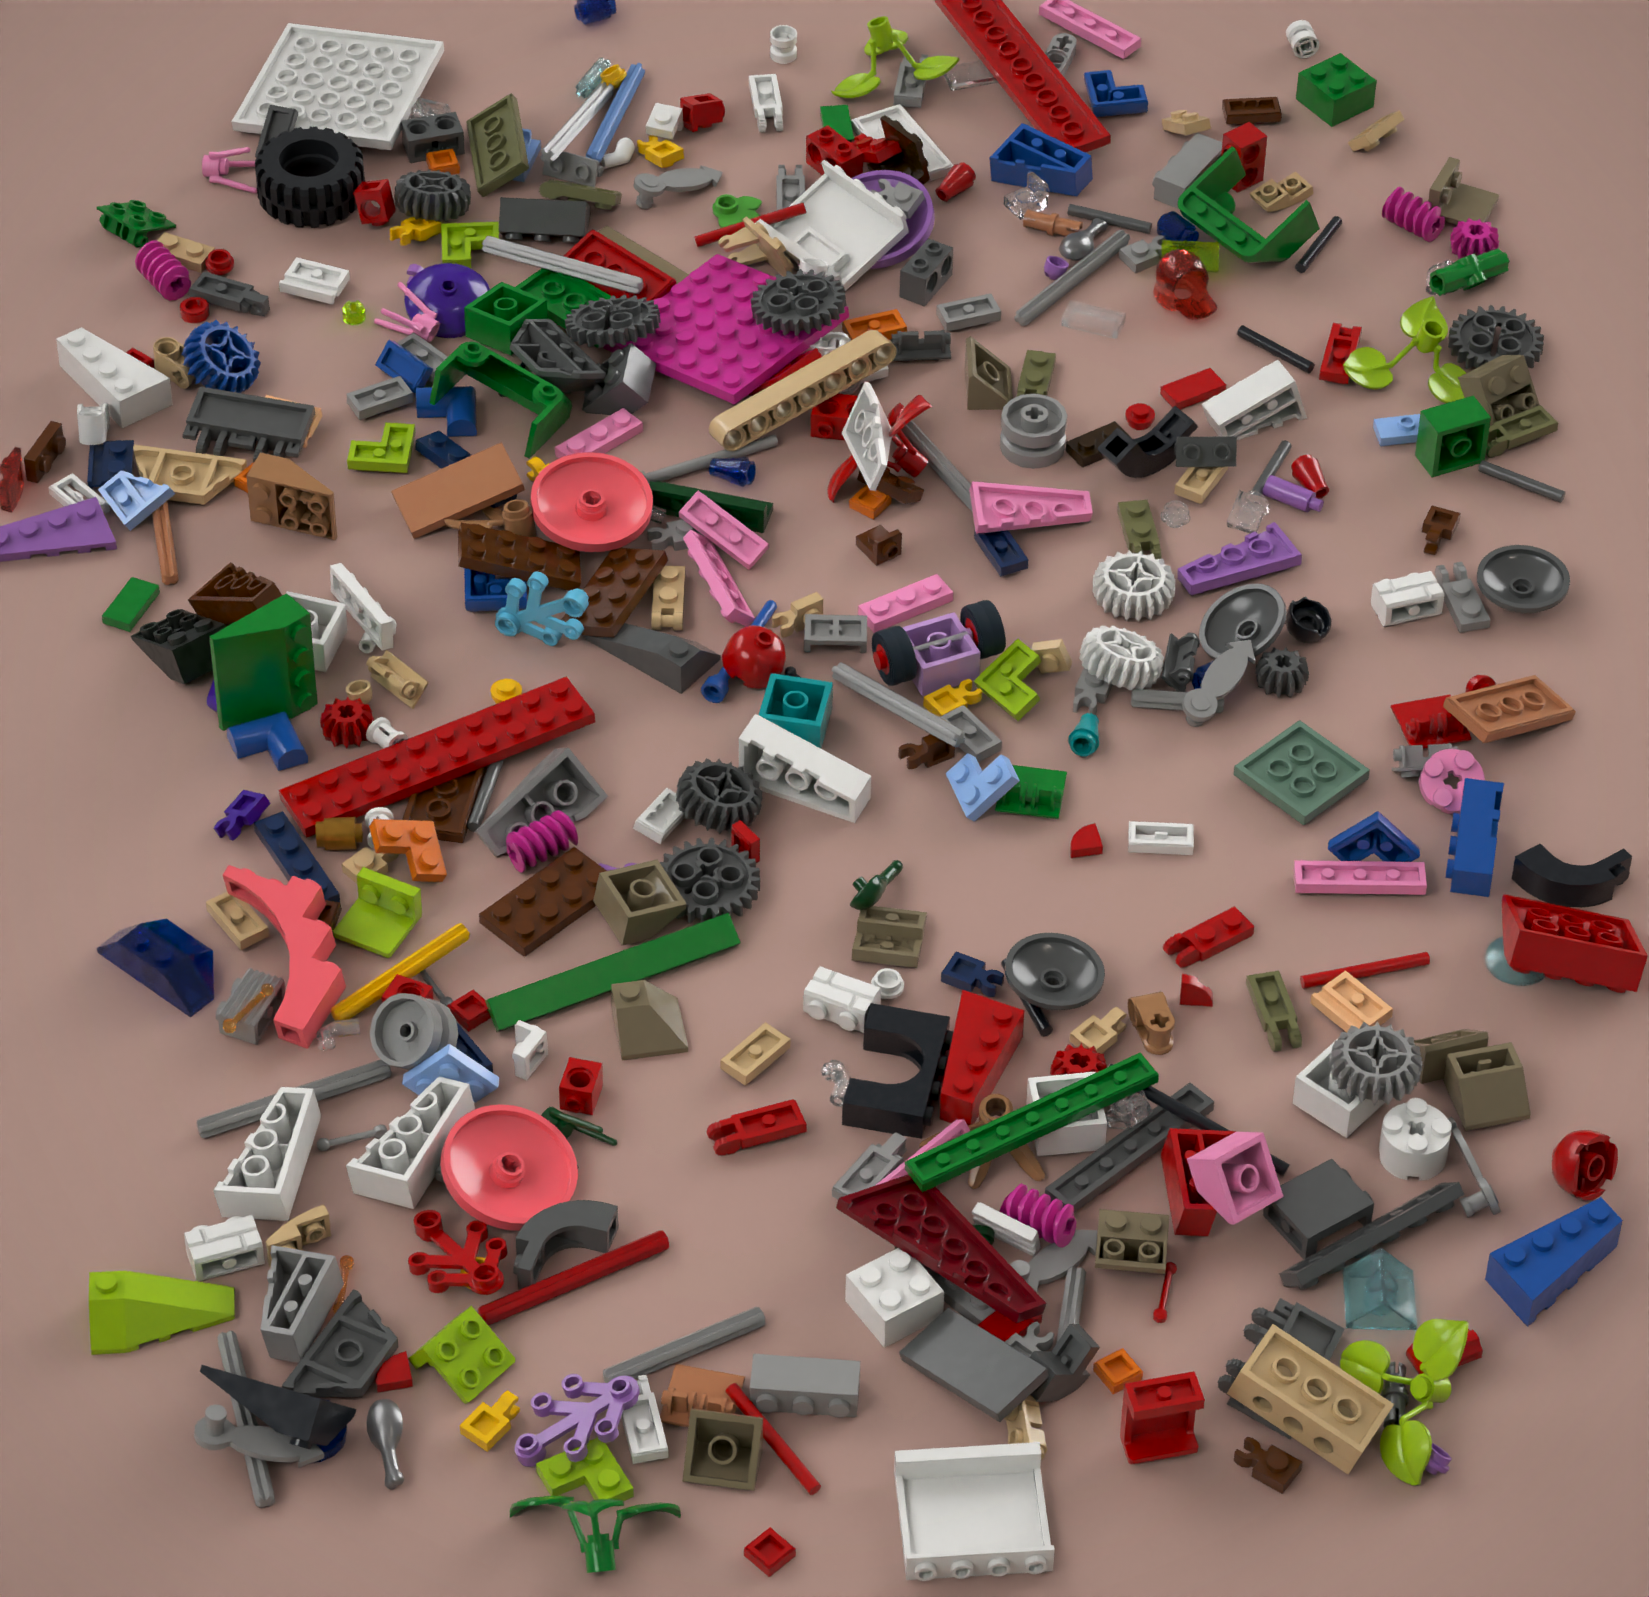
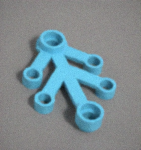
M536 571L532 573L527 581L529 587L527 608L519 611V599L526 592L527 586L521 579L512 578L505 587L507 593L506 607L500 608L496 613L495 626L503 635L511 637L524 632L542 640L549 646H555L561 639L562 634L571 640H576L584 631L583 624L573 618L564 622L551 615L565 612L571 617L582 616L589 605L588 595L583 590L576 588L568 591L562 599L540 605L542 592L548 585L549 580L545 574ZM535 621V622H537V623H539V624H542V625H544V626H546V627H545V629H542V628H540V627H538V626H536V625H534V624H532V623H529V622Z

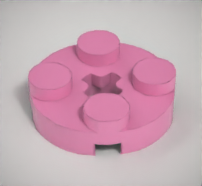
M1445 749L1433 754L1424 764L1419 777V787L1423 798L1431 806L1434 805L1436 808L1441 809V812L1447 814L1460 813L1465 778L1485 780L1482 767L1474 759L1472 753L1466 750ZM1448 774H1453L1454 777L1459 778L1460 782L1457 783L1456 789H1452L1450 784L1445 785L1444 780L1448 778Z

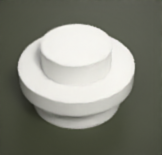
M881 969L871 980L872 985L881 988V999L897 998L904 990V980L899 972L894 969Z

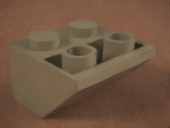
M1501 355L1458 377L1464 398L1475 396L1490 415V426L1497 421L1540 405L1524 355Z
M1512 1042L1447 1054L1443 1081L1465 1131L1530 1119L1531 1114L1524 1070Z
M1099 1209L1095 1268L1165 1274L1169 1215Z

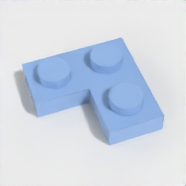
M967 753L945 773L965 816L974 822L1020 781L1009 758L1002 754L982 771L976 757Z
M448 1044L403 1074L402 1085L417 1095H420L439 1076L468 1083L473 1102L476 1103L498 1088L499 1077L451 1044Z

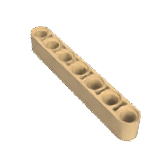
M867 331L719 414L710 422L709 433L724 449L736 451L889 365L896 356V347L879 331Z

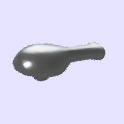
M1095 218L1086 230L1067 235L1060 244V254L1067 259L1076 261L1083 259L1094 250L1093 238L1099 232L1107 229V222Z
M380 1399L375 1401L370 1407L367 1414L366 1427L370 1441L380 1450L385 1469V1487L393 1490L397 1485H401L404 1482V1476L399 1470L396 1448L403 1430V1416L395 1402L390 1399Z

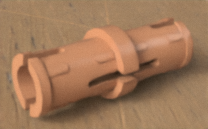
M1027 209L1024 217L1030 219L1023 220V227L1046 231L1047 235L1051 236L1054 234L1067 236L1070 233L1079 232L1076 230L1083 228V222L1060 218L1059 214L1056 213L1048 215L1031 211L1030 209Z

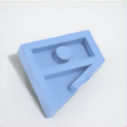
M122 470L98 489L130 531L175 495V492L166 484L162 486L154 484L150 479L141 476L134 477L133 474Z

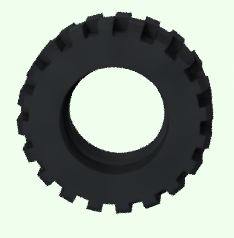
M312 126L309 129L299 127L294 128L291 132L284 131L277 138L272 137L268 140L266 145L258 152L255 160L257 194L260 205L275 220L279 218L281 223L286 225L292 223L295 227L301 228L304 226L318 228L322 224L329 226L338 219L340 221L346 219L349 216V212L353 213L357 209L354 191L361 182H365L363 155L358 146L341 132L334 133L333 129L325 128L322 130Z

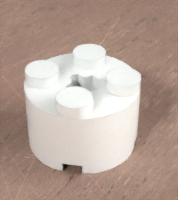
M1412 1098L1407 1103L1393 1107L1385 1115L1382 1123L1379 1143L1381 1164L1389 1173L1400 1179L1407 1180L1408 1176L1419 1177V1181L1435 1177L1445 1167L1451 1137V1122L1441 1111L1428 1105L1425 1100L1420 1098Z

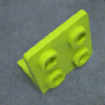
M363 867L357 874L358 899L335 927L333 936L365 950L390 958L422 917L421 889Z
M472 1305L457 1315L408 1358L416 1370L427 1362L431 1367L433 1366L465 1404L474 1399L516 1361L515 1357Z

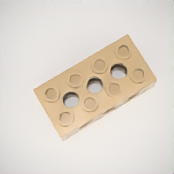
M1272 1324L1240 1370L1227 1392L1228 1395L1346 1474L1350 1473L1394 1406L1392 1402L1274 1324Z

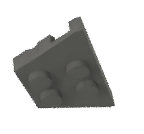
M353 1289L283 1383L282 1388L312 1397H362L376 1379L382 1364L397 1350L398 1338L389 1327L382 1324L380 1316L374 1309L369 1310L362 1301V1295Z

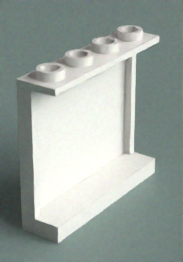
M823 160L821 163L825 174L790 205L793 206L803 202L806 214L771 225L761 219L757 222H760L766 228L772 239L777 237L786 248L784 255L788 257L797 271L799 270L801 258L817 259L793 242L808 226L847 252L850 261L838 272L828 267L827 274H825V277L833 275L834 281L840 280L841 286H844L846 291L909 232L906 223L907 217L899 207H892L886 203L879 193L875 192L873 194L866 189L860 180H853L847 176L838 165L833 166Z
M1040 1442L895 1451L894 1477L906 1580L929 1581L935 1578L951 1577L964 1579L970 1576H1004L1016 1573L1040 1574L1053 1571L1055 1549L1054 1545H1051L1040 1469Z

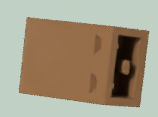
M260 452L246 475L251 521L336 540L337 527L334 492L290 459Z

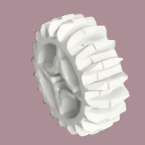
M1128 550L1127 554L1117 552L1115 557L1107 556L1104 562H1099V566L1093 575L1092 591L1097 605L1103 606L1104 613L1112 612L1114 618L1123 616L1126 621L1129 618H1136L1139 622L1141 617L1151 620L1154 614L1161 616L1164 609H1169V605L1175 596L1174 574H1172L1171 566L1165 565L1164 559L1155 560L1153 553L1148 556L1143 555L1142 550L1138 554Z
M1106 626L1093 628L1084 637L1080 649L1079 659L1082 661V666L1088 669L1089 674L1096 675L1097 680H1104L1108 685L1113 684L1118 688L1125 687L1128 690H1133V688L1140 690L1151 688L1152 684H1156L1157 679L1160 678L1164 665V656L1161 654L1162 650L1155 646L1156 643L1148 641L1146 636H1140L1135 631L1126 630L1125 627L1123 629L1115 626L1110 628Z

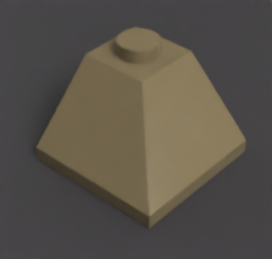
M645 980L611 984L612 1015L622 1061L688 1052V1044L677 997Z

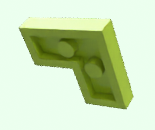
M499 222L441 224L442 263H454L472 268L471 250H482V243L486 236L499 238Z
M385 422L381 442L351 440L347 458L348 469L407 473L416 434L415 424Z
M1016 639L974 680V683L985 695L1019 721L1040 701L1038 694L1022 682V680L1042 661L1038 654L1022 641Z
M598 1437L588 1441V1454L581 1461H570L564 1451L536 1463V1472L551 1496H559L582 1485H586L594 1500L617 1499L625 1501L634 1497L633 1486L606 1443L601 1442ZM576 1447V1448H574L572 1451H576V1450H578L580 1447Z

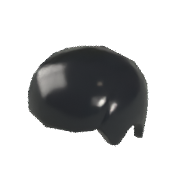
M1303 597L1299 601H1291L1287 609L1285 624L1288 632L1296 640L1303 643H1312L1327 636L1331 630L1332 619L1328 609L1320 602Z

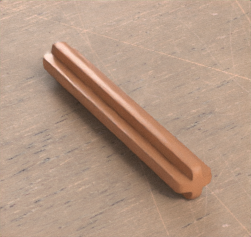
M166 501L152 513L162 582L165 585H169L170 583L176 584L179 578Z

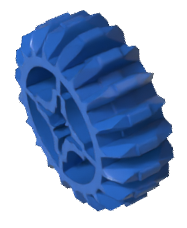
M217 320L211 323L206 321L197 328H194L183 345L185 348L181 354L185 358L183 365L190 368L188 375L195 376V384L201 383L206 388L242 393L252 386L259 374L258 369L261 362L258 360L260 352L253 350L255 342H248L246 339L247 333L243 335L239 333L238 326L230 328L227 321L222 324Z

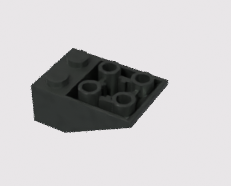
M177 609L169 612L166 615L167 618L159 622L147 623L140 627L139 632L131 635L132 640L171 680L186 684L213 670L209 636L224 629L226 625L183 609Z

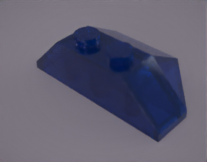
M167 918L121 929L97 947V953L190 1018L214 999L213 950Z

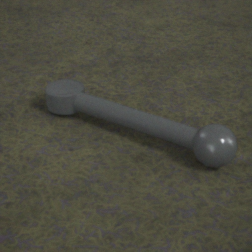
M425 969L420 972L426 983L433 986V992L442 1004L447 1006L453 1002L451 997H445Z

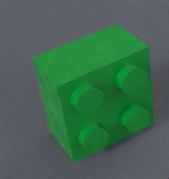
M1339 53L1298 73L1296 100L1333 127L1374 107L1377 80L1342 53Z
M500 282L464 307L466 337L510 356L514 354L510 350L511 342L521 329L525 319H548L547 300L504 282Z
M1474 395L1421 410L1415 451L1416 458L1431 477L1480 464L1482 460L1485 461L1491 421L1490 415Z

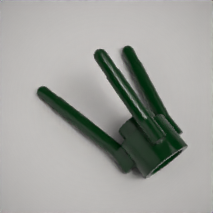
M554 1107L547 1108L541 1115L554 1124L566 1139L572 1134L574 1129L612 1146L617 1145L616 1139L602 1133V1127L565 1114Z

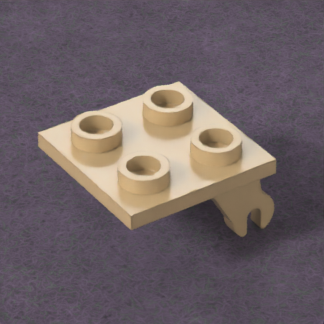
M747 216L742 219L745 225L744 228L732 235L721 237L718 242L725 252L751 245L740 252H733L727 257L741 264L750 265L765 260L783 277L787 276V271L792 273L794 268L792 262L784 255L786 248L777 237L772 239L760 222L755 224Z

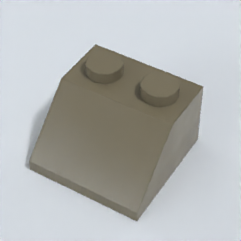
M658 859L599 873L593 899L621 945L651 939L685 910L687 905Z

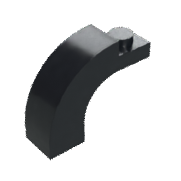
M1174 406L1144 436L1131 439L1117 427L1097 450L1126 476L1133 478L1147 477L1164 469L1176 460L1174 452L1176 437H1189L1198 426L1195 421Z
M1538 844L1515 856L1512 880L1530 895L1550 904L1572 908L1596 906L1612 900L1614 886L1621 885L1628 879L1632 855L1623 848L1591 865H1572L1557 859L1542 844Z

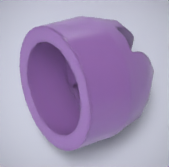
M1048 256L1044 264V273L1051 280H1056L1067 271L1069 264L1063 258Z

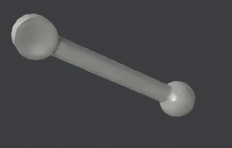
M377 1125L373 1130L330 1140L321 1138L317 1141V1147L321 1151H326L330 1146L370 1137L380 1139L387 1132V1128L385 1125Z

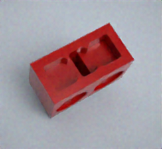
M1250 122L1223 134L1221 156L1233 146L1246 173L1232 188L1237 193L1263 181L1267 135Z
M829 125L806 136V163L821 175L825 174L821 163L825 160L833 166L838 165L850 178L863 174V152Z
M836 394L813 407L811 412V437L845 441L842 431L858 396Z

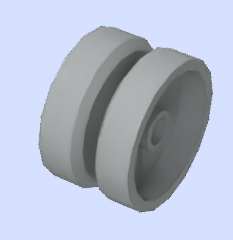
M1040 394L1020 395L1011 399L1003 407L1001 415L1000 449L1002 455L1009 462L1025 468H1043L1056 463L1063 456L1066 444L1067 413L1064 406L1057 400Z
M400 993L389 997L378 1007L372 1018L370 1037L372 1047L381 1060L388 1065L411 1070L448 1044L456 1048L458 1028L451 1010L441 1002L415 994Z

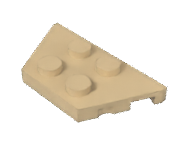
M135 444L133 446L139 475L150 479L154 484L168 485L175 492V495L169 499L173 501L205 505L234 482V478L247 468L246 459Z

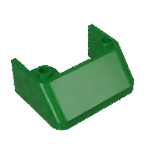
M1232 146L1180 195L1177 202L1178 208L1184 218L1244 262H1283L1290 258L1320 229L1312 206L1306 200L1266 239L1235 217L1232 213L1235 211L1236 204L1234 198L1227 192L1246 173L1236 149Z
M477 342L462 343L436 368L429 401L432 405H435L465 375H468L538 414L531 423L524 455L528 459L570 417L572 402L558 387Z

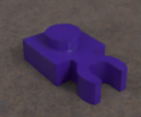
M243 790L224 811L227 817L219 820L214 826V830L220 838L227 834L230 840L233 841L241 834V828L244 825L251 826L261 817L262 813L271 803L265 794Z

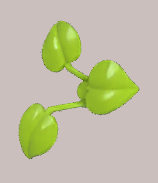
M881 16L867 23L871 37L864 51L866 55L871 56V71L868 74L858 73L845 78L831 92L833 95L842 98H855L872 92L881 83L880 78L875 77L876 55L897 48L901 50L911 66L916 69L913 74L918 80L938 78L950 71L960 60L958 57L932 56L924 59L921 63L915 62L903 46L908 40V34L901 30L892 29L888 17Z
M1433 296L1416 302L1403 313L1400 319V327L1405 335L1413 339L1391 362L1386 363V358L1380 351L1371 347H1361L1354 350L1343 364L1346 374L1358 385L1368 389H1382L1391 384L1393 380V375L1389 369L1393 368L1416 346L1422 353L1434 352L1433 369L1436 373L1429 377L1428 386L1435 398L1443 403L1464 398L1458 377L1466 374V372L1453 363H1446L1441 368L1439 366V354L1442 349L1439 343L1446 338L1448 326Z
M1431 1319L1420 1325L1414 1336L1413 1351L1415 1357L1422 1362L1420 1370L1423 1373L1418 1374L1415 1378L1385 1373L1390 1365V1354L1385 1347L1375 1341L1362 1340L1348 1345L1341 1354L1340 1368L1378 1394L1381 1393L1384 1380L1410 1385L1411 1394L1417 1401L1422 1402L1421 1405L1401 1416L1399 1425L1391 1424L1386 1426L1380 1438V1453L1384 1464L1393 1475L1408 1484L1417 1486L1421 1484L1422 1475L1429 1462L1432 1450V1439L1429 1430L1420 1421L1409 1419L1426 1409H1432L1433 1403H1443L1450 1397L1452 1388L1448 1377L1454 1373L1462 1357L1469 1327L1467 1321Z

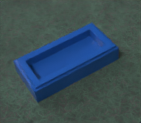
M388 340L375 366L392 378L401 376L413 393H416V388H422L426 385L434 370L392 340Z

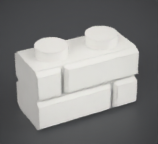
M1432 571L1411 573L1405 577L1391 580L1383 579L1373 584L1371 606L1376 615L1378 614L1383 627L1442 614L1444 592L1439 583H1437Z
M819 966L813 979L808 983L803 995V1011L817 1020L826 1019L839 1024L845 1030H856L864 1033V1026L871 1003L881 1005L880 987Z
M253 1215L246 1217L234 1216L223 1223L212 1226L200 1225L184 1233L187 1256L195 1279L198 1282L265 1264L263 1244Z

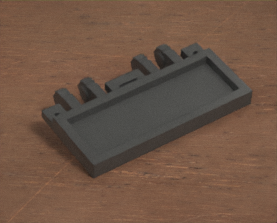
M200 387L186 419L187 425L183 432V438L196 440L199 431H201L196 444V453L206 454L212 440L216 441L213 454L217 456H224L228 446L253 450L258 440L253 462H255L260 452L267 454L269 450L274 451V456L298 458L315 416V408L313 405Z
M1280 1298L1273 1312L1263 1307L1254 1309L1251 1314L1254 1324L1246 1325L1243 1331L1244 1337L1256 1345L1255 1350L1272 1324H1274L1330 1361L1345 1329L1297 1302L1295 1305H1292ZM1234 1358L1228 1360L1226 1372L1230 1375L1220 1376L1217 1382L1220 1391L1227 1394L1245 1362ZM1230 1396L1227 1405L1291 1439V1436Z

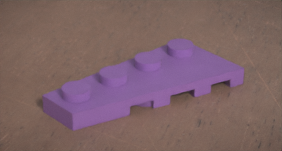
M97 497L0 526V562L30 559L31 555L47 554V557L60 556L59 552L78 550L79 554L91 552V548L106 547V551L117 549L115 538Z
M1273 522L1267 525L1266 531L1260 534L1254 531L1246 535L1245 541L1234 546L1230 543L1221 547V553L1215 556L1207 554L1178 568L1177 579L1190 595L1301 565L1302 554L1279 526Z

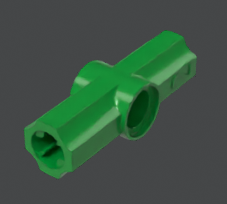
M1499 248L1478 256L1471 254L1457 260L1452 265L1430 273L1429 286L1432 292L1437 293L1439 296L1459 289L1466 291L1484 283L1487 279L1509 271L1508 264L1510 260L1506 252H1502Z

